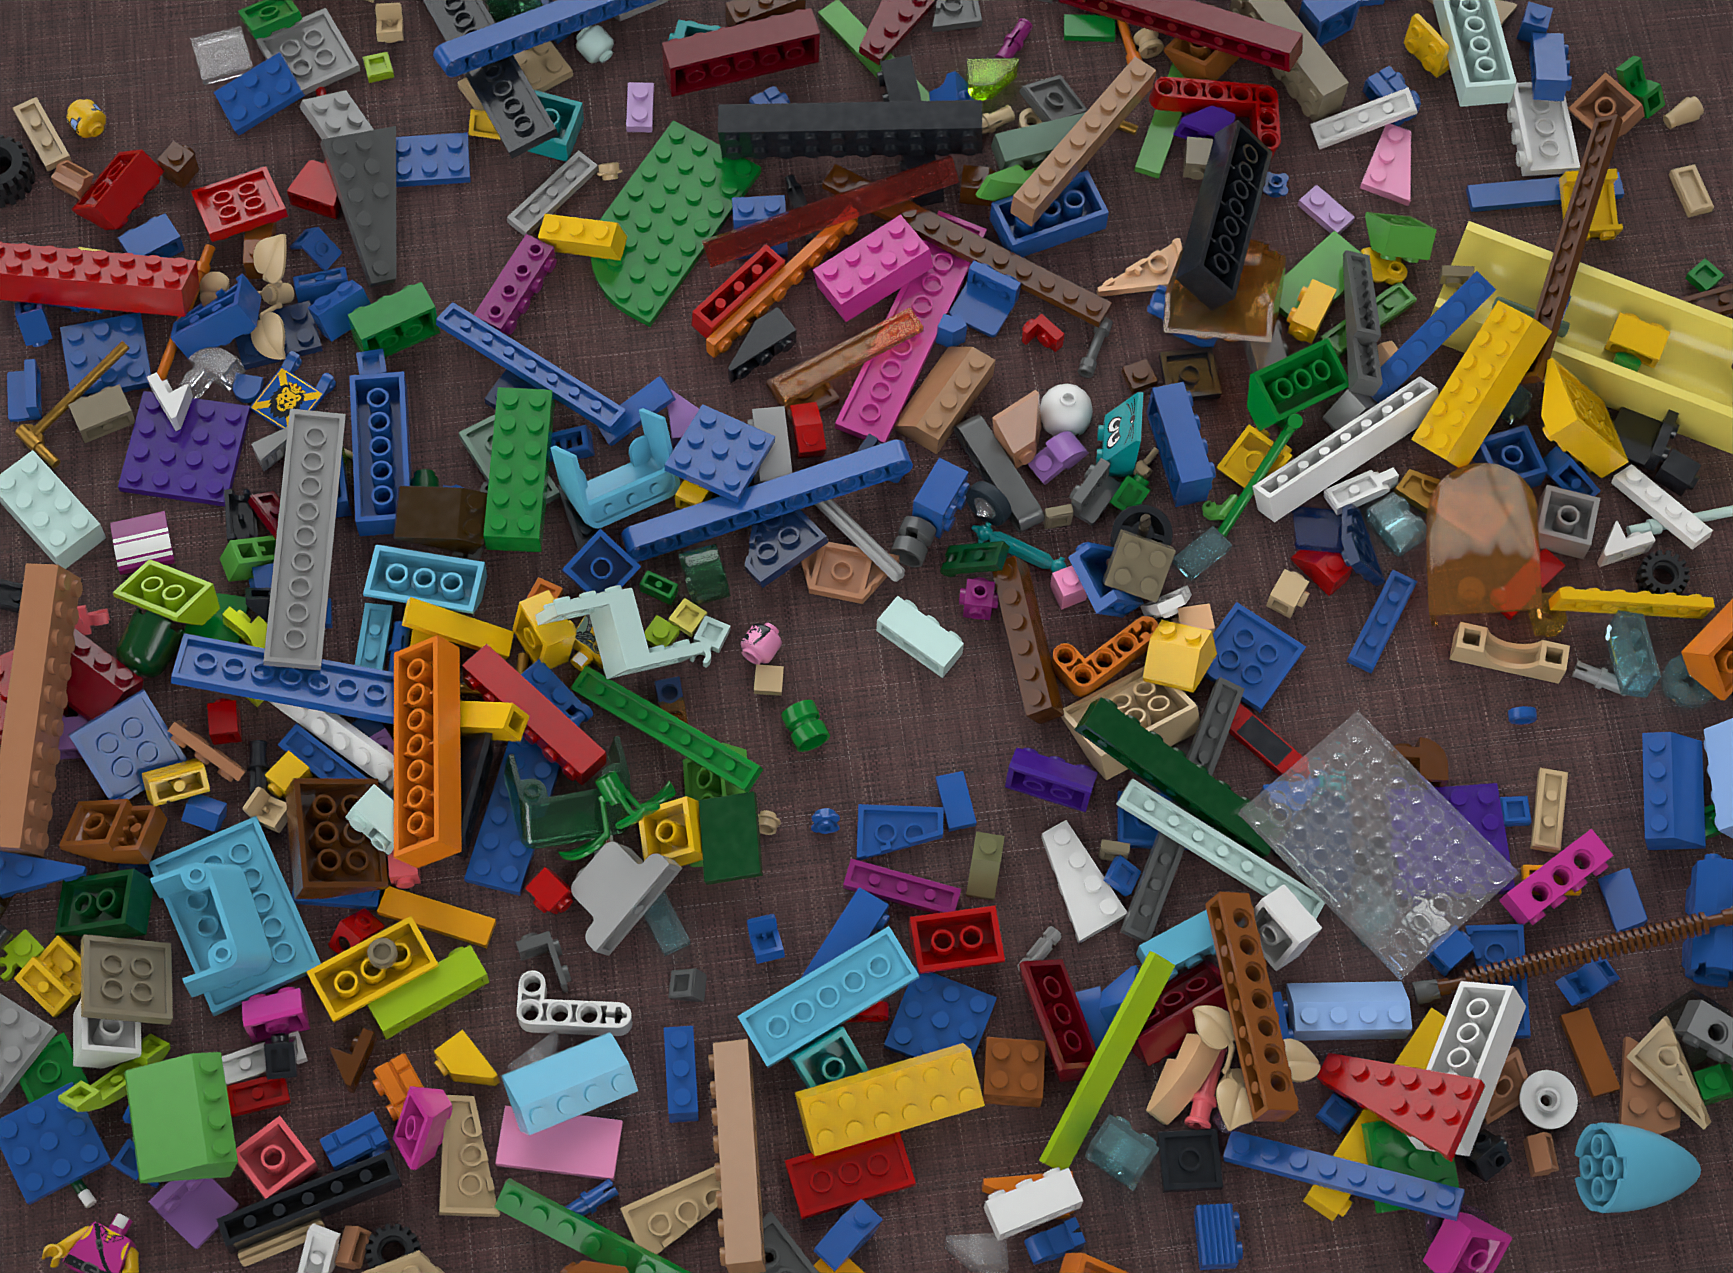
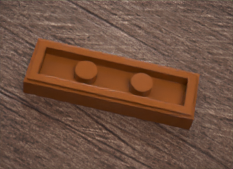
M1588 1007L1561 1015L1559 1020L1591 1099L1619 1091L1621 1087Z

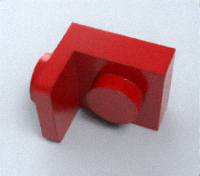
M1042 313L1035 320L1033 318L1028 320L1022 328V342L1025 345L1037 336L1039 342L1044 347L1051 348L1055 353L1063 346L1064 333Z

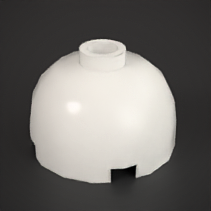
M1056 385L1049 389L1041 400V422L1045 431L1053 436L1065 431H1071L1074 435H1081L1090 426L1093 413L1091 399L1084 390L1076 385Z

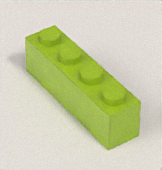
M471 945L465 948L458 947L448 954L449 957L438 962V967L367 1004L386 1040L489 983L488 975Z

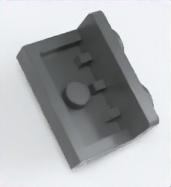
M1103 458L1099 460L1096 466L1092 464L1088 468L1084 476L1086 480L1081 486L1077 484L1069 497L1072 500L1073 515L1089 525L1096 523L1121 486L1120 482L1108 476L1111 463Z

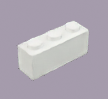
M1059 1167L1051 1169L1043 1174L1044 1178L1034 1182L1031 1178L1018 1183L1016 1189L1005 1193V1190H999L988 1196L989 1200L985 1202L984 1210L998 1241L1081 1208L1083 1199L1069 1168L1060 1170Z

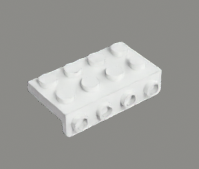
M1531 82L1517 83L1511 102L1508 103L1507 120L1509 123H1512L1511 139L1513 145L1517 147L1516 164L1518 167H1521L1522 176L1564 174L1566 171H1579L1580 163L1566 97L1564 101L1533 100Z

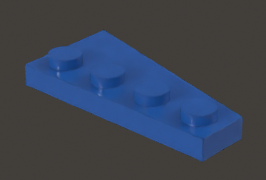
M1523 924L1465 925V932L1475 947L1472 953L1477 969L1478 966H1483L1484 971H1486V964H1490L1491 969H1493L1492 963L1497 962L1500 967V961L1502 960L1508 965L1507 959L1510 958L1515 963L1514 957L1518 956L1522 962V956L1525 955ZM1524 973L1525 979L1520 980L1517 975V981L1513 982L1510 977V983L1507 984L1504 978H1502L1503 985L1514 986L1526 1005L1514 1039H1530L1526 973Z

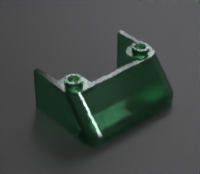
M616 736L613 738L608 753L610 765L603 770L601 776L616 771L621 783L624 784L631 794L630 773L620 736ZM514 754L508 755L503 774L519 837L524 846L530 849H539L593 839L604 833L601 805L597 798L602 794L598 788L548 797L546 787L541 781L537 779L520 780ZM626 797L625 799L632 809V803ZM606 802L610 835L625 832L629 826L617 829L615 824L629 816L621 802L612 806L609 802Z

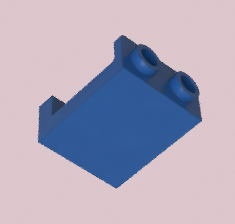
M1090 542L1079 545L1075 549L1076 552L1068 558L1096 614L1123 618L1144 604L1141 597L1106 586L1102 582L1107 569L1106 560L1111 557L1114 547Z

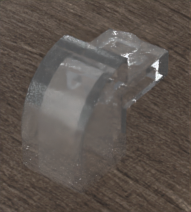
M217 347L204 348L189 358L193 368L185 374L180 382V386L189 384L193 398L197 399L203 395L213 382L230 391L234 382L245 373V369L239 359L226 350Z

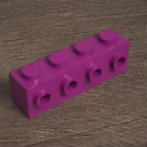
M526 234L474 313V316L503 334L511 335L517 326V319L521 313L525 314L531 302L530 299L534 293L537 294L541 290L544 277L547 273H551L556 266L557 259L555 258L554 247Z

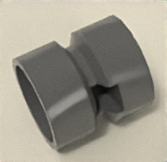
M906 516L898 530L899 536L895 538L890 554L899 555V563L903 565L921 567L928 553L927 548L931 546L935 537V527L922 518Z

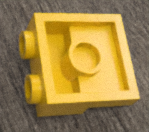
M1249 424L1216 468L1245 488L1274 444L1268 438L1271 434L1265 429L1259 431L1257 426L1254 428ZM1285 445L1265 478L1294 459L1293 455L1290 454L1292 449L1289 446Z

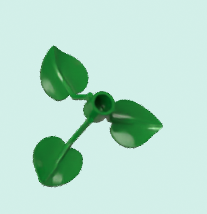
M616 771L601 776L595 780V783L602 794L597 798L601 805L604 833L571 851H558L560 856L565 860H578L593 853L606 843L605 841L610 837L606 802H609L611 806L621 802L629 816L615 824L617 829H622L634 825L642 820L643 817L658 811L661 808L660 804L668 801L676 794L672 783L668 780L667 784L647 802L640 804L628 792L624 784L621 783ZM626 797L636 807L634 810L627 803Z

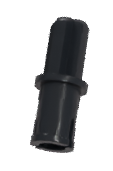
M253 740L249 742L250 764L247 765L250 795H252L257 787H261L267 792L265 774L270 770L267 764V742L264 740Z

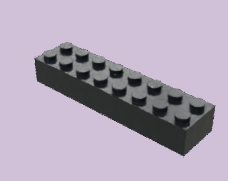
M1239 120L1215 133L1176 275V280L1211 311L1236 297L1273 153Z

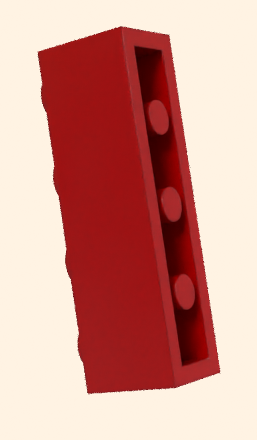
M767 244L764 245L692 311L691 326L707 339L785 266V260Z

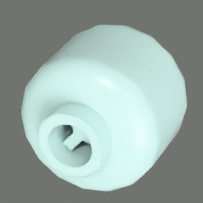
M591 25L581 30L576 36L578 40L576 48L589 63H596L598 61L604 63L613 55L611 49L614 45V40L601 26Z

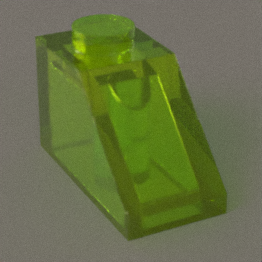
M1018 58L967 59L966 82L968 83L970 96L975 100L993 99L1017 77Z

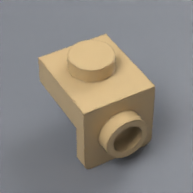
M401 3L376 4L377 42L395 43L403 40L404 23Z
M261 787L255 789L243 806V811L250 818L256 816L261 826L280 833L288 822L286 802L270 796Z

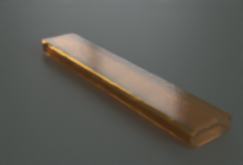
M909 307L772 380V385L786 405L924 331V326Z

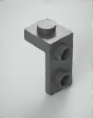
M547 931L541 934L529 933L521 937V940L516 941L521 961L549 952L562 993L568 992L567 982L571 981L567 965L561 966L558 956L563 954L558 938L552 940L550 932Z

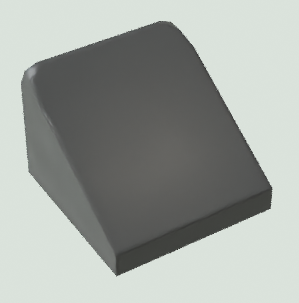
M696 968L672 970L668 998L672 1000L703 1002L707 975Z

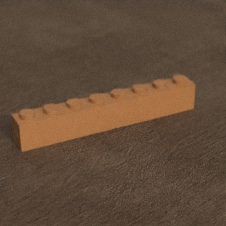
M1135 56L1013 195L1010 213L1032 227L1152 89L1156 70Z
M748 1039L713 1043V1054H709L708 1059L710 1072L715 1073V1081H710V1091L712 1099H716L717 1107L712 1108L713 1126H718V1135L713 1136L715 1154L719 1153L720 1163H715L716 1180L721 1181V1191H716L718 1209L723 1210V1219H718V1230L720 1238L724 1237L725 1247L720 1248L721 1266H726L729 1273L766 1272L752 1051Z

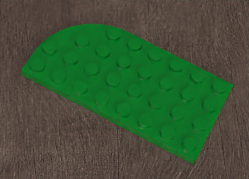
M673 120L600 219V221L618 223L627 235L621 261L591 257L593 274L604 292V296L626 315L651 327L731 216L732 198L744 197L761 174V167L745 158L737 160L722 158L719 144Z

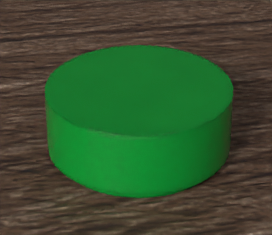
M1617 352L1612 362L1638 372L1641 366L1639 358L1626 352Z

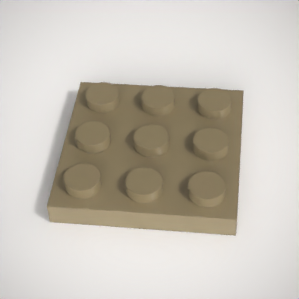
M83 935L81 939V1017L170 1025L173 1020L171 943Z

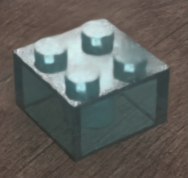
M1110 1114L1090 1142L1085 1158L1134 1191L1153 1164L1160 1148L1156 1146V1141L1145 1133L1140 1135L1131 1129L1132 1126L1126 1119L1120 1116L1115 1118Z

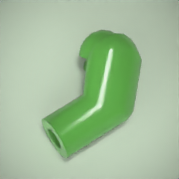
M1231 494L1222 505H1216L1215 502L1211 501L1205 502L1202 506L1204 517L1209 520H1224L1239 497Z

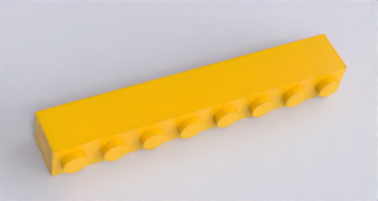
M1431 1008L1394 1064L1426 1070L1446 1017ZM1364 1109L1333 1156L1368 1165L1361 1124L1383 1120L1379 1119L1373 1112ZM1313 1185L1303 1202L1332 1222L1338 1214L1344 1217L1353 1203L1348 1199L1351 1194L1318 1185Z

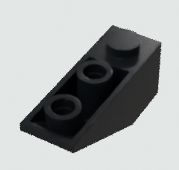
M778 307L757 319L728 367L730 383L737 379H744L753 369L768 364L774 356L780 352L789 351L795 345L796 329Z

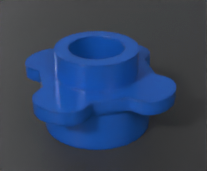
M1267 172L1263 192L1274 198L1287 195L1289 191L1286 187L1289 180L1286 173L1273 174Z
M819 809L812 816L814 824L811 826V830L822 834L837 832L839 830L837 822L840 820V816L832 809Z

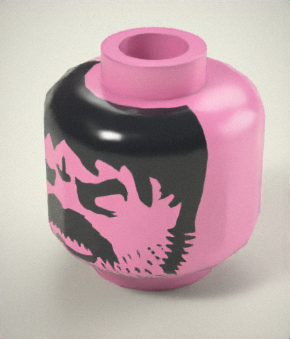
M760 623L753 624L740 643L743 650L742 655L753 664L769 663L782 645L781 638L778 635L779 630L770 623H765L764 625Z

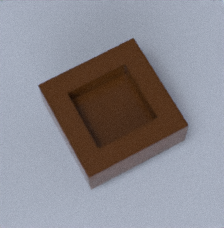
M1147 359L1122 367V375L1132 394L1157 385L1158 380Z

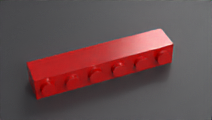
M488 644L483 646L462 665L464 683L471 690L477 689L483 695L482 698L485 702L514 703L530 716L523 733L524 738L532 745L536 743L550 762L554 763L556 761L562 767V771L571 781L576 780L583 786L606 765V751Z

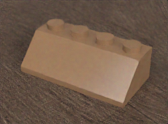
M948 347L902 410L893 429L933 453L938 454L954 431V426L960 423L992 378L995 359L974 347Z

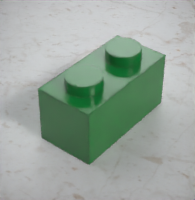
M648 570L639 584L641 592L669 605L672 604L679 592L678 584Z

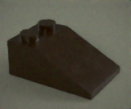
M399 486L393 539L473 555L484 542L483 535L488 493L461 487Z

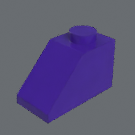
M1209 106L1183 117L1175 128L1173 135L1186 140L1187 137L1214 140L1215 133L1232 124L1236 114L1221 107Z

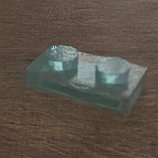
M1212 526L1173 557L1172 562L1192 581L1228 552L1232 544Z
M661 893L643 916L665 957L690 945V939L666 893Z

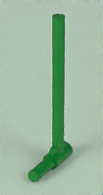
M1292 414L1285 420L1283 430L1217 530V533L1223 537L1228 535L1254 495L1253 486L1265 478L1294 431L1301 427L1303 419L1299 414Z

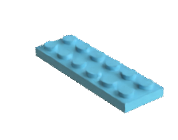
M888 926L737 1017L767 1068L915 981L919 978V975Z

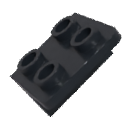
M1620 408L1614 422V427L1629 462L1651 471L1655 470L1660 460L1665 462L1671 446L1667 445L1669 438L1674 439L1680 426L1675 423L1679 413L1669 409L1664 419L1659 421L1628 408Z

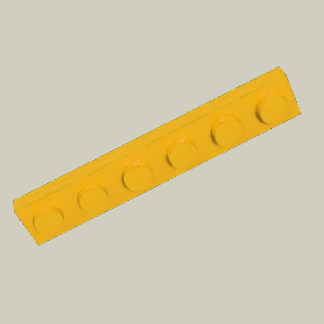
M1571 586L1559 588L1549 599L1550 610L1703 619L1715 608L1713 597H1702L1700 594L1681 596L1672 592L1651 594L1649 591L1631 593L1621 589L1613 591H1600L1598 588L1581 590Z

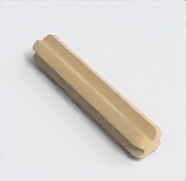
M321 1218L314 1219L239 1250L238 1257L241 1264L248 1266L305 1243L310 1226L314 1223L325 1228L323 1220Z

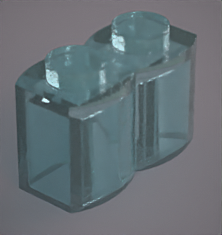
M1392 492L1369 507L1365 518L1375 532L1382 537L1389 549L1396 556L1400 557L1425 540L1427 527L1420 517H1416L1409 511L1408 502L1403 497H1399Z

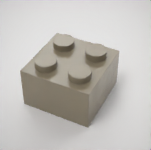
M1121 529L1102 582L1106 586L1157 603L1176 550L1171 546Z

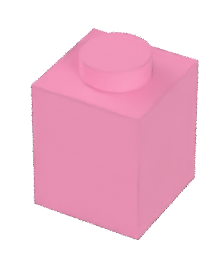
M1073 566L1052 573L1050 588L1061 610L1086 600L1087 594Z

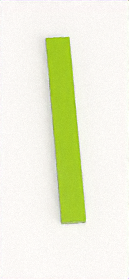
M1149 951L1039 1161L1053 1169L1059 1167L1060 1170H1064L1071 1165L1176 966L1157 953Z

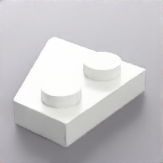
M1188 585L1159 597L1157 603L1150 601L1140 607L1144 616H1154L1155 619L1160 617L1167 618L1179 612L1177 608L1185 605L1192 594Z

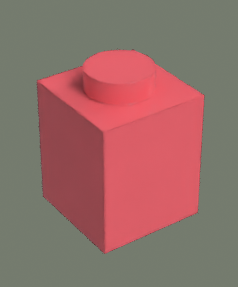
M394 850L389 855L387 854L389 879L392 887L397 886L400 889H408L413 887L414 884H421L420 867L415 868L394 858Z

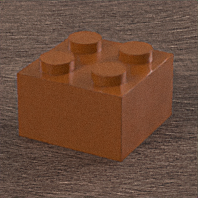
M997 1037L986 1038L982 1083L984 1104L1040 1108L1043 1099L1045 1041Z

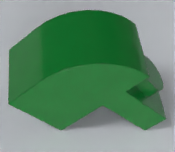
M1633 55L1616 68L1619 84L1643 104L1644 118L1648 119L1665 106L1661 84L1645 78L1641 57Z

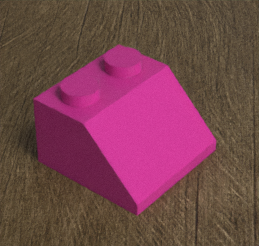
M286 987L280 989L277 994L268 996L257 994L251 996L248 1001L242 1002L243 1025L252 1043L269 1039L275 1033L290 1034L296 1031L301 1032L311 1029L305 999L300 988Z
M412 1086L409 1088L393 1140L411 1170H417L435 1157L438 1145H441L443 1141V1130L446 1121L450 1119L452 1114V1103L443 1089Z
M1460 1212L1457 1222L1444 1219L1423 1262L1434 1273H1494L1512 1237L1471 1214Z

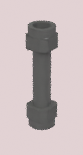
M1107 317L1104 318L1099 328L1094 326L1093 332L1095 335L1086 357L1082 358L1078 368V374L1082 377L1091 378L1096 370L1097 356L1104 338L1109 336L1113 325L1112 320Z

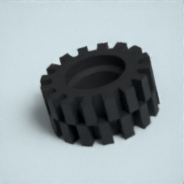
M1657 550L1655 554L1653 552L1650 553L1647 558L1645 557L1636 573V582H1639L1637 585L1638 590L1644 588V591H1649L1651 594L1672 592L1681 595L1690 579L1688 575L1690 572L1689 567L1684 568L1686 561L1683 559L1679 562L1678 558L1680 555L1676 553L1672 557L1670 556L1671 551L1666 550L1664 555L1662 550ZM1656 569L1667 571L1672 576V583L1668 585L1659 583L1653 577V571Z
M396 1223L395 1226L386 1224V1228L382 1230L380 1227L376 1229V1234L374 1236L371 1234L369 1237L370 1242L365 1247L367 1251L365 1256L370 1269L387 1263L382 1258V1252L384 1247L392 1242H398L405 1247V1256L419 1250L422 1252L415 1233H412L410 1228L406 1226L403 1228L401 1224Z

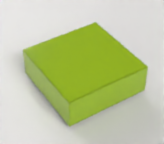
M388 51L363 57L369 83L394 78Z

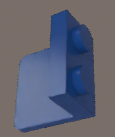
M973 261L969 267L967 283L950 309L949 315L953 316L959 313L968 327L989 337H996L1019 299L1021 283L1011 275H1004L995 271L988 264Z

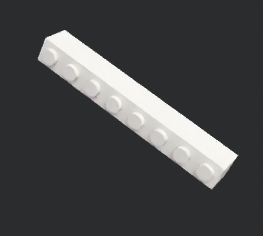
M1418 377L1255 484L1253 491L1258 511L1273 522H1276L1418 428L1439 395L1438 388L1422 377Z

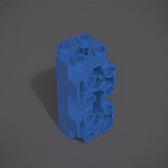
M1706 854L1704 860L1697 861L1692 867L1691 884L1686 889L1685 912L1689 915L1690 919L1691 914L1694 913L1698 916V913L1703 911L1707 917L1719 914L1721 910L1733 906V860L1724 859L1718 854ZM1724 925L1709 928V934L1704 935L1702 931V936L1697 937L1695 934V937L1691 939L1687 935V940L1683 942L1681 962L1685 969V976L1700 985L1718 988L1728 987V982L1733 981V925L1728 927Z

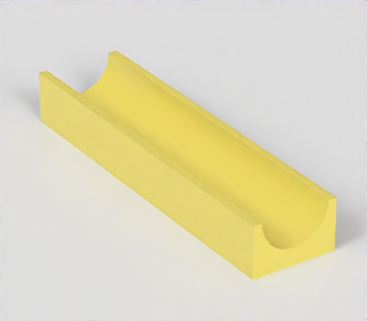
M1469 221L1451 266H1474V273L1478 271L1496 288V291L1442 345L1465 353L1492 311L1493 303L1498 296L1536 310L1554 252ZM1580 262L1569 295L1571 298L1563 321L1569 322L1570 327L1565 337L1557 335L1550 358H1554L1604 400L1607 407L1617 411L1625 407L1659 421L1664 419L1670 409L1679 413L1675 422L1680 425L1677 431L1678 434L1733 454V369L1731 368L1733 364V319ZM1443 284L1431 316L1460 287L1449 288L1446 284ZM1620 312L1623 314H1634L1641 321L1649 324H1660L1665 330L1670 331L1660 360L1655 368L1641 364L1638 372L1612 363L1616 353L1605 350L1604 347Z

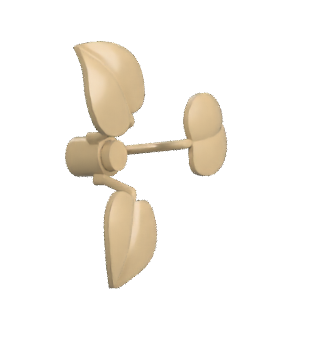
M285 234L262 239L256 245L253 255L256 270L263 274L264 281L270 283L262 291L257 292L265 302L273 306L260 313V320L257 321V327L251 332V339L257 351L271 359H286L284 324L281 317L273 311L282 308V304L291 303L294 299V289L291 284L282 283L281 281L286 266L287 247ZM210 272L202 278L199 292L204 307L217 298L215 293L221 288L225 292L229 290V279L225 274Z
M1215 1006L1195 1007L1192 1012L1195 1017L1196 1030L1202 1041L1209 1047L1218 1050L1229 1047L1226 1063L1222 1069L1224 1076L1217 1083L1216 1098L1222 1119L1228 1131H1231L1239 1126L1253 1122L1242 1069L1230 1068L1235 1050V1044L1233 1043L1235 1036L1230 1014L1226 1010ZM1283 1039L1288 1065L1292 1072V1081L1306 1082L1314 1078L1320 1071V1064L1315 1055L1298 1040Z

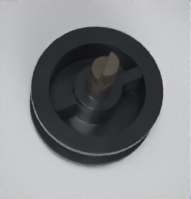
M1134 505L1126 508L1117 516L1110 537L1111 547L1115 546L1121 529L1170 546L1173 530L1169 519L1159 509L1149 505Z

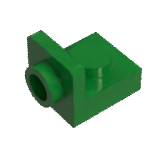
M1137 473L1134 477L1130 474L1127 475L1110 500V503L1122 511L1134 505H1141L1152 490L1147 486L1149 481Z

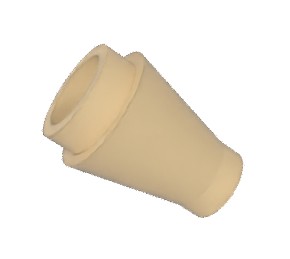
M1686 97L1669 113L1664 115L1663 120L1665 125L1672 129L1676 126L1699 120L1700 116L1704 114V109L1697 97Z

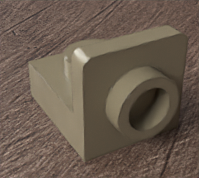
M1442 265L1439 272V284H1446L1449 288L1461 287L1474 274V266Z

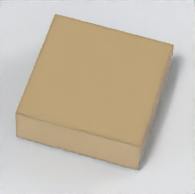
M756 664L754 694L782 696L784 666Z

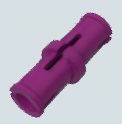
M1024 18L1019 19L1011 34H1007L1004 38V44L994 58L1000 66H1009L1016 52L1021 51L1023 48V41L1033 29V25Z

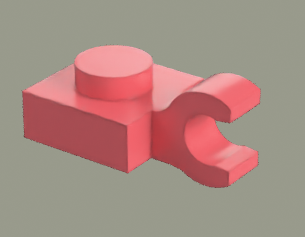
M86 605L77 606L79 620L75 625V629L83 635L92 634L91 626L93 625L99 626L109 623L108 609L88 613Z

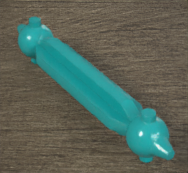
M989 522L981 526H972V530L977 533L979 543L987 540L990 542L1004 541L1010 546L1008 553L1039 568L1050 569L1052 573L1067 568L1064 557L1060 556L1059 559L1053 560L1050 554L1001 531H993Z

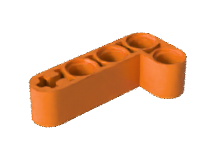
M1150 616L1138 618L1086 658L1070 644L1058 645L1053 651L1051 660L1054 674L1075 696H1088L1148 650L1150 638L1158 627L1157 621ZM1124 645L1127 646L1130 649V651L1124 652L1121 651L1118 647ZM1066 657L1070 662L1064 664L1058 658ZM1104 661L1109 664V667H1100L1097 662ZM1084 677L1088 680V683H1079L1076 678Z

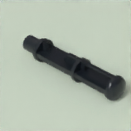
M791 174L785 177L788 186L786 191L808 244L819 234V231L803 193L802 186L797 183L795 176Z

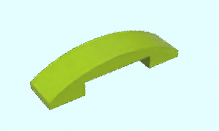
M150 1033L141 1039L140 1057L125 1061L91 1085L83 1081L78 1082L58 1096L59 1102L77 1112L92 1111L114 1103L127 1095L125 1071L161 1062L169 1052L170 1044Z

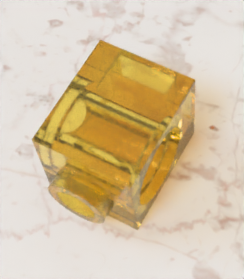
M1557 591L1532 595L1526 606L1535 636L1545 635L1546 637L1558 635L1562 632L1568 621L1565 611L1550 610L1549 599ZM1542 613L1550 614L1553 619L1546 618Z

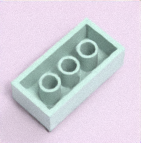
M33 450L0 474V503L56 565L66 569L106 539L101 524Z

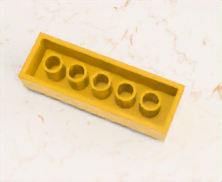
M1498 300L1411 440L1465 471L1552 331L1536 319Z
M964 1043L794 1092L808 1147L814 1156L985 1106L971 1049Z

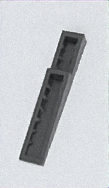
M1345 250L1343 253L1349 392L1373 397L1383 382L1377 341L1381 337L1370 256Z

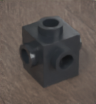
M1486 1129L1478 1133L1470 1156L1461 1155L1467 1171L1484 1182H1487L1512 1162L1507 1151L1509 1146L1506 1140L1501 1135H1494Z

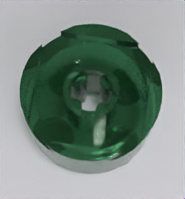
M716 543L679 554L681 566L686 576L685 581L688 592L695 605H703L731 596Z

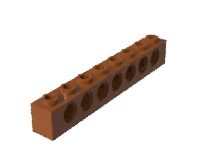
M1219 891L1205 906L1253 1121L1284 1122L1299 1111L1298 1098L1294 1091L1291 1078L1292 1072L1285 1052V1042L1282 1038L1279 1015L1274 1004L1273 989L1269 982L1266 969L1267 963L1263 956L1260 943L1261 937L1254 916V907L1249 893Z

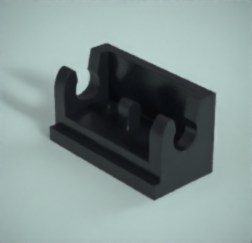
M232 489L224 490L228 543L230 540L258 537L257 514L248 503L250 495H252L248 489H244V495H235Z

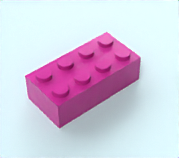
M899 215L813 269V273L820 291L845 322L930 270L934 265L929 247L902 215Z

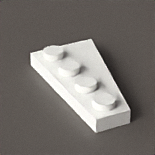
M1067 820L1042 833L1041 838L1052 870L1055 872L1061 895H1063L1078 944L1125 918L1127 915L1126 909L1110 885L1104 881V876Z

